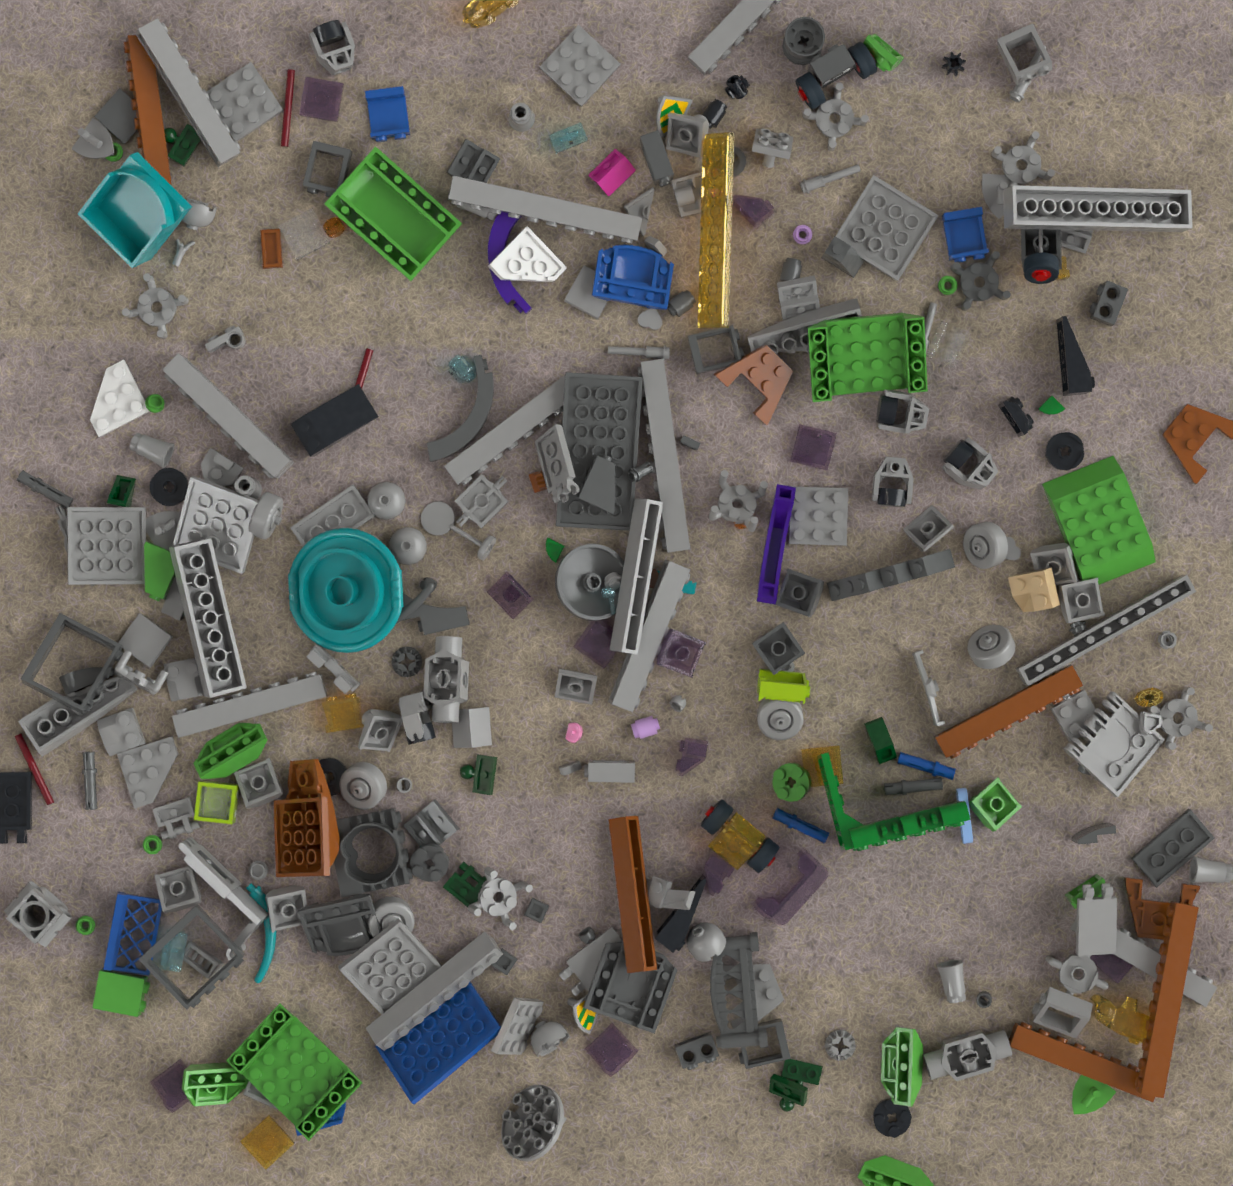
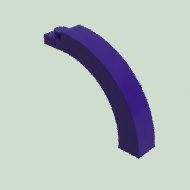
M501 212L500 215H497L491 228L488 242L489 264L506 248L510 232L519 220L508 217L509 213ZM490 269L496 289L505 303L509 305L512 301H515L513 306L520 314L524 312L527 315L532 308L516 291L511 281L500 280Z
M779 484L776 486L760 569L757 602L776 605L783 553L796 487Z

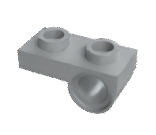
M231 326L225 330V334L209 338L205 347L210 353L227 344L231 348L238 350L244 347L246 339L239 326L236 328ZM235 335L240 336V343L238 345H232L231 339Z

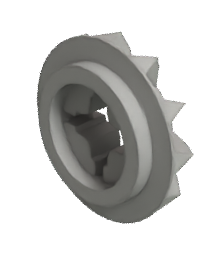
M844 1030L833 1031L825 1041L827 1054L830 1058L837 1061L847 1060L856 1049L853 1036ZM842 1038L843 1044L847 1047L842 1048L839 1053L838 1047L832 1044H839Z

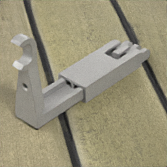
M191 837L179 844V849L186 854L183 860L224 899L229 898L251 920L234 941L244 951L246 949L244 944L269 914L240 887L242 883L202 845H199ZM230 948L227 949L226 956L230 960L235 955Z

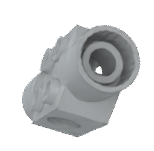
M436 637L435 654L425 659L423 698L432 702V722L459 723V705L468 700L469 661L462 658V638Z
M975 1030L942 1040L941 1049L925 1053L923 1057L931 1080L951 1075L956 1081L994 1070L995 1061L1012 1056V1051L1005 1030L984 1035L980 1030Z

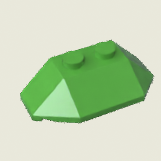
M238 723L206 742L193 764L201 779L225 778L258 759L268 739L260 724Z
M896 1027L882 1043L881 1083L892 1098L893 1104L912 1107L922 1086L923 1044L915 1029Z
M229 1063L191 1064L184 1070L182 1090L192 1106L227 1104L246 1088L249 1080L242 1074H239Z
M886 1155L864 1162L858 1174V1178L862 1180L865 1186H934L921 1168Z

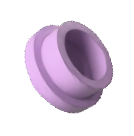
M799 225L793 232V238L798 244H807L812 238V231L806 225ZM802 231L805 232L806 237L800 238L799 233Z

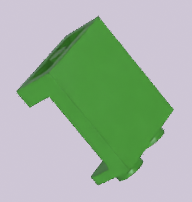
M102 968L99 971L92 1008L138 1017L146 1008V1001L143 1000L145 993L148 994L150 982H147L148 977L111 972Z

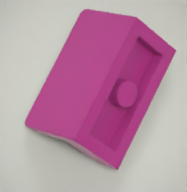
M614 149L588 176L600 186L607 196H610L635 172V168L622 153Z

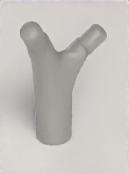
M179 239L176 240L177 251L172 262L173 265L179 267L186 251L195 244L194 241L184 246L183 243H180Z

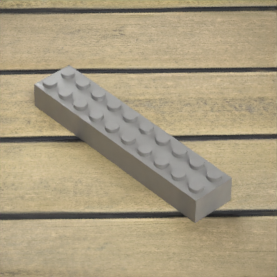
M1016 185L1003 190L1004 229L1184 232L1193 228L1191 190Z

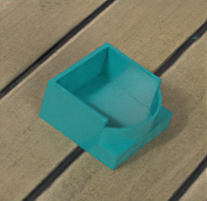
M136 152L129 155L120 169L112 171L105 176L78 212V215L131 268H134L154 257L192 206Z

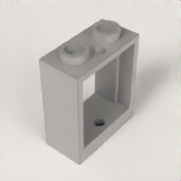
M1033 23L997 39L998 50L1016 85L1027 84L1033 78L1045 76L1052 70V60ZM1033 40L1043 61L1018 71L1008 50Z
M589 760L588 764H585L584 777H588V782L635 783V761Z
M1049 987L1046 993L1041 994L1039 1003H1035L1033 1006V1022L1076 1039L1090 1020L1093 1004ZM1050 1006L1057 1010L1073 1015L1074 1018H1068L1056 1012L1048 1010V1008Z

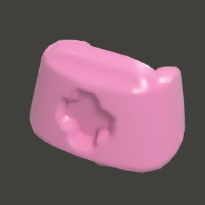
M578 723L568 724L565 737L567 741L575 743L580 740L583 732L581 725Z

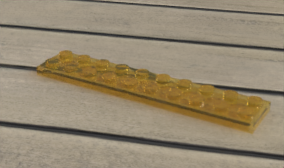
M732 132L706 134L702 143L697 328H729L735 134Z

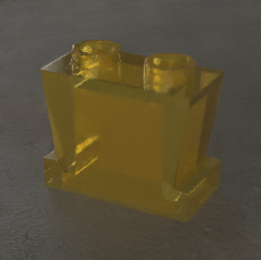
M356 693L347 694L345 699L339 700L337 696L327 697L326 702H322L328 724L325 725L326 733L364 727L361 719V696L356 697Z

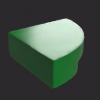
M1050 396L1038 410L1044 414L1054 415L1064 411L1065 408L1053 396Z
M547 537L546 552L550 559L556 563L564 545Z

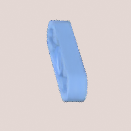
M958 788L956 789L957 801L965 800L970 815L967 789ZM971 820L964 821L965 825L960 826L962 843H973Z

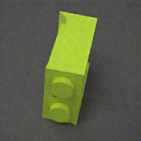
M759 669L757 683L758 701L765 697V699L799 703L803 701V704H805V699L809 698L810 695L809 680H806L805 673L779 671L773 675L769 669Z

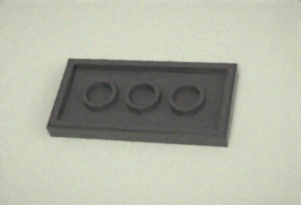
M1188 809L1131 857V859L1157 888L1215 839V837L1192 810Z

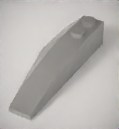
M855 298L815 309L758 331L747 337L751 352L763 345H767L776 354L778 352L795 353V351H806L808 353V327L824 320L861 317L858 299Z
M120 676L104 681L101 693L95 695L91 710L86 711L84 715L52 699L18 722L38 753L43 757L89 727L138 690L135 684ZM92 686L78 692L69 693L64 697L81 705Z

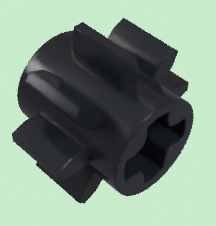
M950 52L949 58L944 56L943 61L946 64L942 65L941 68H946V75L954 73L956 77L958 70L964 71V67L961 65L966 60L960 58L961 53L954 55L953 52ZM956 61V66L954 68L951 67V62Z
M733 75L727 80L726 84L728 87L725 88V91L732 99H741L747 95V87L750 84L742 75L740 77Z

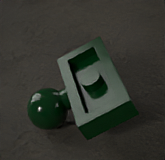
M188 123L180 136H177L173 128L164 129L166 142L175 143L168 154V158L185 167L201 141L194 128Z
M477 754L475 769L469 764H465L460 768V775L463 779L468 780L474 777L473 793L493 795L498 757Z
M787 1059L784 1060L781 1077L796 1080L795 1083L803 1085V1082L819 1085L823 1066Z
M776 1074L771 1076L769 1092L782 1097L779 1105L783 1111H791L795 1103L801 1106L805 1105L807 1102V1087Z

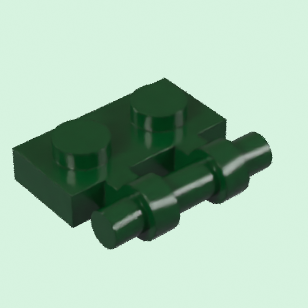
M463 861L459 866L464 871L463 875L460 876L457 872H454L443 888L468 907L478 901L479 890L487 878L485 876L482 877L474 870L475 868L472 865L469 866ZM469 876L478 882L475 887L466 881Z

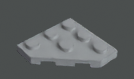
M173 736L117 754L134 809L155 801L178 756Z

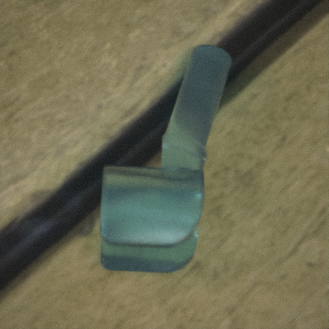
M603 588L602 597L608 598L611 614H616L614 605L615 590Z

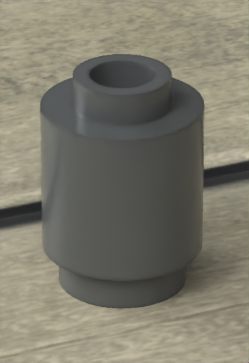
M786 258V262L783 263L780 281L800 278L802 270L801 261Z
M688 290L682 291L668 302L667 310L673 317L675 315L680 317L693 307L696 300Z

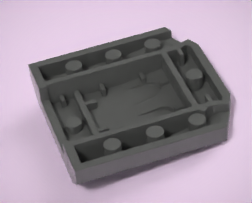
M623 941L606 943L583 1008L655 1034L677 969L663 954L655 951L657 970L627 973Z

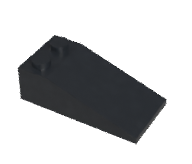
M1062 316L1056 320L1063 396L1090 393L1092 388L1095 387L1094 377H1091L1090 369L1067 317Z
M358 384L291 423V426L309 456L315 457L379 416Z
M703 874L689 890L695 891L690 910L674 909L655 932V939L672 953L675 950L680 951L686 943L687 932L707 881Z

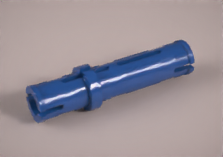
M900 752L897 764L909 766L931 773L932 776L937 775L953 780L956 768L944 766L938 761L932 762Z
M777 808L772 819L787 825V828L798 830L822 843H825L829 836V832L801 820L795 814L791 815Z

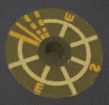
M1147 688L1136 694L1135 701L1140 706L1152 707L1163 700L1164 694L1157 688Z

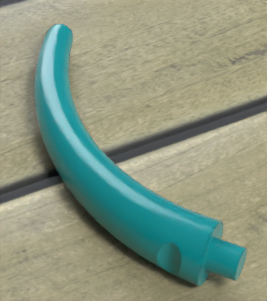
M251 883L246 887L250 892L249 896L268 913L265 901L266 894L260 886L256 888ZM269 915L263 921L265 949L260 968L254 979L256 983H261L266 975L276 946L277 931H271Z

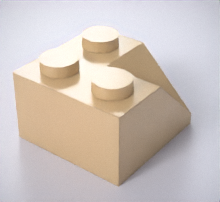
M1052 567L1008 577L1012 597L1023 612L1051 609L1060 605Z

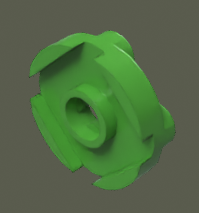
M787 763L774 771L772 784L779 799L794 802L803 799L810 790L811 777L809 772L799 764ZM789 777H792V780H796L793 788L788 785Z

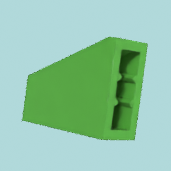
M145 542V592L150 594V598L160 601V599H166L176 577L170 551L153 543Z

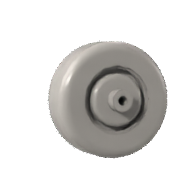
M266 492L260 497L249 523V532L263 540L268 539L272 535L276 526H279L282 520L280 516L283 509V499L270 492Z
M985 521L968 528L963 538V548L966 557L974 566L980 569H988L1001 564L1005 560L1008 553V541L1005 533L997 524Z
M988 625L978 629L970 637L967 645L968 653L973 663L982 669H995L1003 666L1012 658L1016 648L1010 631L1001 625Z
M764 699L760 703L757 710V723L761 732L768 738L787 740L794 737L802 728L804 718L802 706L799 702Z
M358 762L351 765L342 774L339 788L342 797L349 805L357 809L366 810L373 808L384 798L387 791V782L381 770L375 765L367 762Z
M385 897L373 904L376 916L371 914L368 919V927L373 937L379 934L376 917L383 930L399 918L411 932L413 931L414 915L409 904L403 899Z

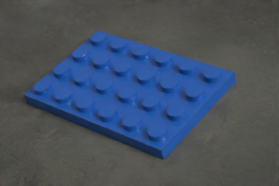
M470 981L466 987L461 988L451 999L440 1005L435 1012L424 1018L422 1023L417 1024L407 1035L397 1040L392 1047L385 1051L377 1045L375 1047L410 1102L415 1105L498 1035L501 1025Z

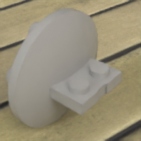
M544 1085L529 1086L520 1093L515 1094L512 1101L519 1108L515 1113L508 1110V1108L503 1112L501 1127L502 1144L507 1153L517 1160L529 1162L545 1155L557 1141L562 1126L567 1119L564 1117L563 1104L559 1095L553 1089Z

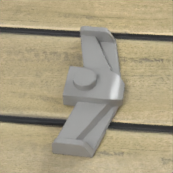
M919 650L913 652L912 656L926 691L933 725L940 726L945 724V721H940L934 699L937 696L936 692L939 691L936 680L933 681L931 677L928 678L920 654L924 652Z
M646 876L648 899L651 906L659 909L690 910L695 891L670 889L672 882L657 876H653L652 880H650Z

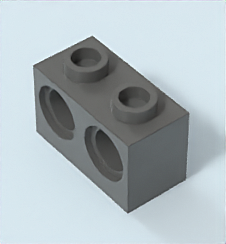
M1110 281L1104 282L1103 285L1100 284L1096 295H1099L1098 299L1092 303L1089 313H1092L1090 318L1108 326L1115 325L1128 289ZM1108 289L1115 292L1114 299L1107 297L1106 292ZM1101 307H1105L1108 310L1107 317L1100 315L1099 310Z
M711 1031L675 1044V1049L683 1069H694L698 1067L699 1063L704 1061L705 1063H711L719 1056ZM709 1044L712 1050L709 1053L702 1052L701 1048L703 1045ZM686 1051H691L694 1053L692 1059L687 1060L683 1057V1054Z

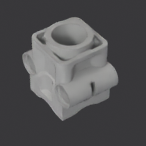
M29 881L18 894L19 897H15L4 912L7 915L6 919L21 930L34 944L39 943L47 947L58 934L57 931H61L72 916L68 912L67 906L47 888L39 887L34 882ZM34 905H39L45 910L46 920L44 922L34 917Z

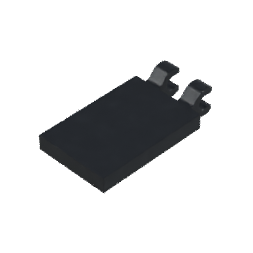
M0 772V844L8 843L7 830H17V843H27L26 830H32L31 772Z

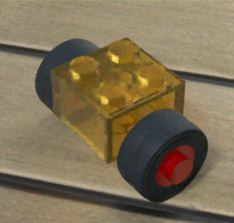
M721 799L714 807L710 806L705 813L706 817L701 823V827L707 830L708 833L711 835L715 834L708 847L736 870L747 861V865L757 873H760L766 866L769 867L776 859L774 856L780 848L779 845L769 837L765 838L766 836L737 812L727 821L734 809Z

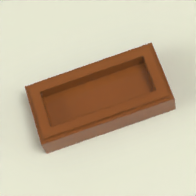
M280 229L260 230L263 269L283 268Z

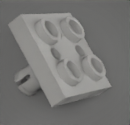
M764 128L756 129L752 152L764 154L762 165L772 168L774 167L775 157L790 159L793 137L787 133L778 134Z

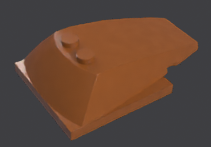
M318 759L290 761L288 775L289 793L286 796V800H274L276 877L330 876V867L337 857L340 842L335 810L322 767Z

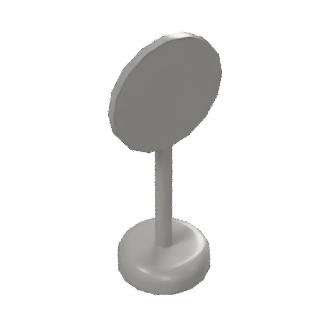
M432 502L423 509L421 524L429 534L439 536L453 530L480 546L477 557L480 560L484 561L488 557L496 543V537L488 536L482 543L454 526L455 514L446 503Z

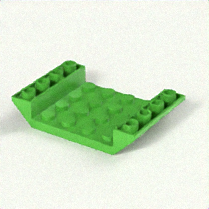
M907 313L882 314L824 320L808 327L812 402L832 401L833 395L885 391V389H907L908 393L928 391L924 316Z
M280 1003L226 1060L286 1116L308 1141L363 1083L345 1063Z

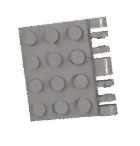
M1111 691L1106 696L1107 700L1104 699L1102 701V705L1112 712L1111 715L1108 717L1102 710L1097 708L1094 713L1104 723L1096 716L1091 715L1083 724L1086 730L1082 728L1078 730L1080 736L1088 741L1087 744L1084 745L1079 739L1073 737L1070 740L1071 743L1064 747V751L1086 769L1114 797H1119L1165 739L1156 730L1151 735H1143L1139 729L1140 715L1118 694Z

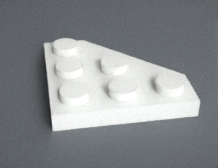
M528 226L488 265L500 280L553 282L567 268Z
M125 360L106 368L90 418L98 437H102L150 412L145 406V399Z

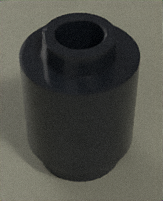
M717 99L710 102L702 114L708 120L709 129L712 127L717 128L726 114L727 106Z

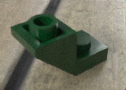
M879 717L864 723L868 739L873 745L879 765L897 758L894 744L883 718Z

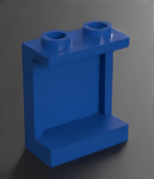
M982 207L943 213L942 220L949 261L954 260L961 263L965 262L966 258L969 257L978 260L985 258V255L989 253L982 221Z

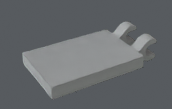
M555 424L535 440V445L548 493H552L554 503L559 502L560 498L562 503H565L569 500L568 494L571 490L572 494L576 495L579 492V487L573 481L576 476L562 425Z
M1103 883L1101 885L1102 897H1093L1094 888L1091 887V884L1083 885V898H1077L1076 954L1078 956L1116 954L1117 898L1112 896L1113 887L1110 886V883Z
M610 927L594 941L566 960L569 966L561 971L559 976L564 981L573 973L577 975L580 982L571 988L574 996L578 995L585 988L589 991L605 944L623 941L613 927Z

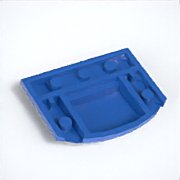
M616 245L604 251L601 249L598 251L592 296L606 301L612 300L644 306L649 309L667 310L674 264L672 262L669 264L661 257V254L639 246Z

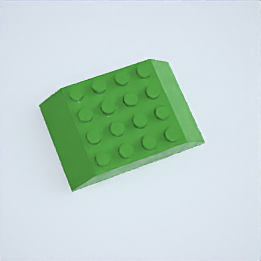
M376 146L324 204L410 281L416 277L462 225L456 217Z
M1114 456L1042 484L1063 539L1072 549V559L1080 581L1098 578V585L1156 562L1153 544L1126 476Z

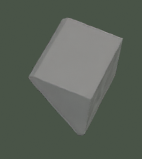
M931 505L907 525L903 531L921 552H925L953 529L954 526Z
M560 668L555 698L592 705L598 675Z
M489 707L459 709V723H452L454 748H474L492 745Z

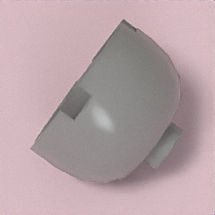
M187 198V202L192 208L185 215L182 222L187 224V228L197 230L198 227L208 226L215 217L217 207L213 206L211 209L207 207L208 203Z
M381 482L370 490L367 502L369 509L376 517L389 520L402 513L405 508L406 499L403 490L398 485L391 482Z
M404 527L392 534L389 540V550L397 562L403 565H412L424 558L427 551V542L425 536L419 530L413 527Z
M708 922L697 924L690 930L687 936L689 952L696 960L701 962L712 960L710 957H713L715 954L719 956L726 945L724 933L715 924Z
M542 1021L535 1026L536 1030L531 1036V1046L537 1057L539 1055L542 1057L556 1050V1046L560 1044V1041L566 1043L570 1035L560 1023L553 1021L546 1023Z

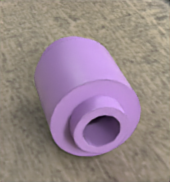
M652 716L636 720L635 723L631 724L635 739L658 734L657 730L660 729L657 718L653 719Z

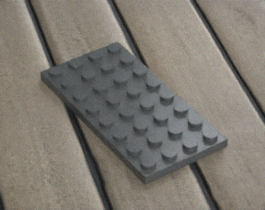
M565 372L562 428L576 476L573 481L580 490L595 455L601 456L603 453L611 457V462L615 463V511L612 514L577 497L578 493L573 495L571 490L568 494L569 500L562 503L561 498L557 502V527L630 531L636 481L632 482L629 479L628 472L632 467H637L643 377Z

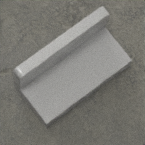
M175 577L161 612L181 621L185 613Z

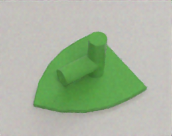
M1081 1075L1073 1090L1072 1106L1074 1115L1087 1114L1098 1110L1114 1096L1116 1091L1107 1084Z

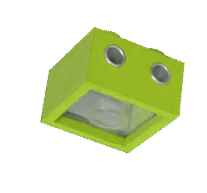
M206 780L199 781L194 820L234 824L236 822L239 796L238 784Z

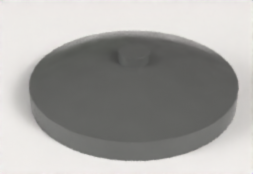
M585 544L568 552L559 563L555 575L556 593L565 609L572 615L587 621L603 620L616 614L620 587L615 590L607 589L604 579L612 572H617L622 576L623 559L614 550L600 544Z

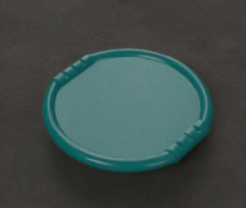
M336 528L315 536L301 548L288 574L290 611L297 625L309 639L331 651L353 653L366 650L378 644L394 628L401 614L402 607H404L402 570L396 558L379 539L358 529Z

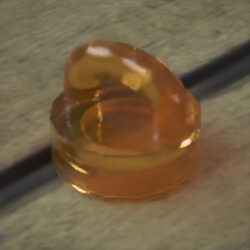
M337 217L328 219L323 225V229L330 238L340 236L345 229L343 223Z

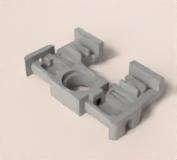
M318 644L306 656L318 668L324 664L337 677L333 683L345 694L350 689L352 692L361 685L341 664L338 665L339 662Z

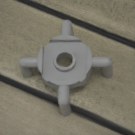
M842 83L836 84L833 99L827 100L820 105L816 113L806 108L802 114L804 119L815 120L820 132L829 137L827 146L829 151L835 149L837 145L836 138L847 134L852 125L865 126L869 120L867 115H863L861 118L854 117L851 106L841 100ZM833 113L838 114L840 117V121L836 124L831 123L829 120V116Z
M1034 131L1031 134L1026 146H1015L1006 154L1001 153L1002 149L1000 146H996L991 152L993 158L1002 161V170L1007 180L1010 181L1008 187L1030 183L1036 177L1048 181L1055 175L1053 169H1049L1047 172L1041 170V157L1033 149L1036 140L1040 136L1039 132ZM1017 161H1024L1026 169L1019 170L1016 166Z
M146 273L143 279L147 282L149 290L139 296L136 309L129 310L124 308L122 314L127 318L140 316L145 323L158 327V337L166 339L168 334L165 325L173 319L177 306L188 304L189 299L184 295L174 299L168 291L156 288L154 277ZM155 302L162 304V310L158 313L152 310V305Z
M721 471L718 483L723 492L719 496L718 507L715 505L711 507L709 520L714 521L722 517L728 522L730 520L736 524L744 523L750 532H754L758 523V518L752 517L757 507L756 499L765 495L768 483L762 481L759 489L752 493L744 485L730 487L727 483L728 471ZM738 501L742 504V507L734 508L732 502Z
M125 650L114 668V674L155 695L160 690L169 673L161 670L155 680L149 677L145 679L146 675L138 670L132 672L133 669L126 665L132 653Z
M1184 687L1180 699L1169 700L1161 708L1154 705L1147 706L1148 712L1158 714L1162 718L1161 728L1168 734L1165 742L1167 749H1176L1175 737L1187 736L1194 728L1208 732L1213 730L1211 724L1198 721L1196 708L1188 702L1189 695L1195 693L1192 687ZM1177 712H1180L1183 716L1180 723L1173 721V715Z
M486 867L484 873L487 880L483 883L478 894V901L469 905L468 910L475 916L481 915L480 908L492 916H501L503 924L509 929L515 930L517 925L509 919L508 912L517 904L516 892L521 889L531 892L533 887L525 881H520L513 885L507 879L497 877V871ZM496 892H501L500 900L494 901L493 895Z
M1072 954L1064 959L1063 962L1054 959L1052 956H1047L1045 959L1049 965L1059 969V980L1067 989L1066 993L1073 996L1074 993L1079 994L1089 991L1094 986L1104 990L1109 987L1106 981L1098 979L1097 967L1090 959L1091 955L1078 956L1077 954ZM1076 969L1083 970L1082 978H1074L1073 973Z

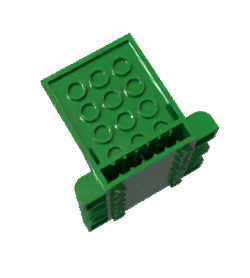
M829 752L817 756L840 850L853 849V851H862L869 849L868 845L871 844L876 847L888 844L887 840L898 842L906 840L908 835L910 837L926 835V830L928 832H938L945 830V826L947 828L953 826L954 828L965 825L964 821L971 820L967 804L964 800L862 824L843 811L844 801L842 794H839L838 791L839 781L837 775H834Z

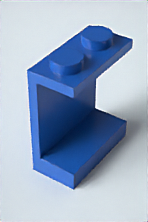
M404 87L365 91L372 140L385 142L387 138L395 137V140L406 139V136L410 135Z

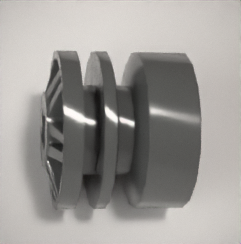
M800 17L790 22L786 28L782 45L787 59L797 65L810 64L812 62L811 59L822 52L825 41L824 28L818 21L810 17ZM800 41L806 43V46L804 47L803 44L799 45Z

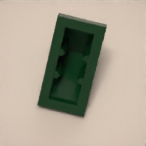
M117 475L107 503L131 507L136 478Z

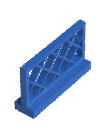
M118 891L103 970L150 975L148 969L140 970L134 963L144 954L138 946L140 942L147 938L151 947L156 943L162 912L160 899ZM128 899L137 900L140 907L131 912L127 907ZM149 903L159 904L158 911L152 915L145 908ZM143 908L148 918L139 923L134 914ZM132 917L137 925L128 931L124 926V921ZM151 920L155 927L153 931L147 934L141 925ZM139 927L145 936L135 942L130 933ZM128 935L134 944L124 950L120 941ZM136 946L141 955L132 961L126 952ZM123 954L130 962L124 967L116 966L117 958Z

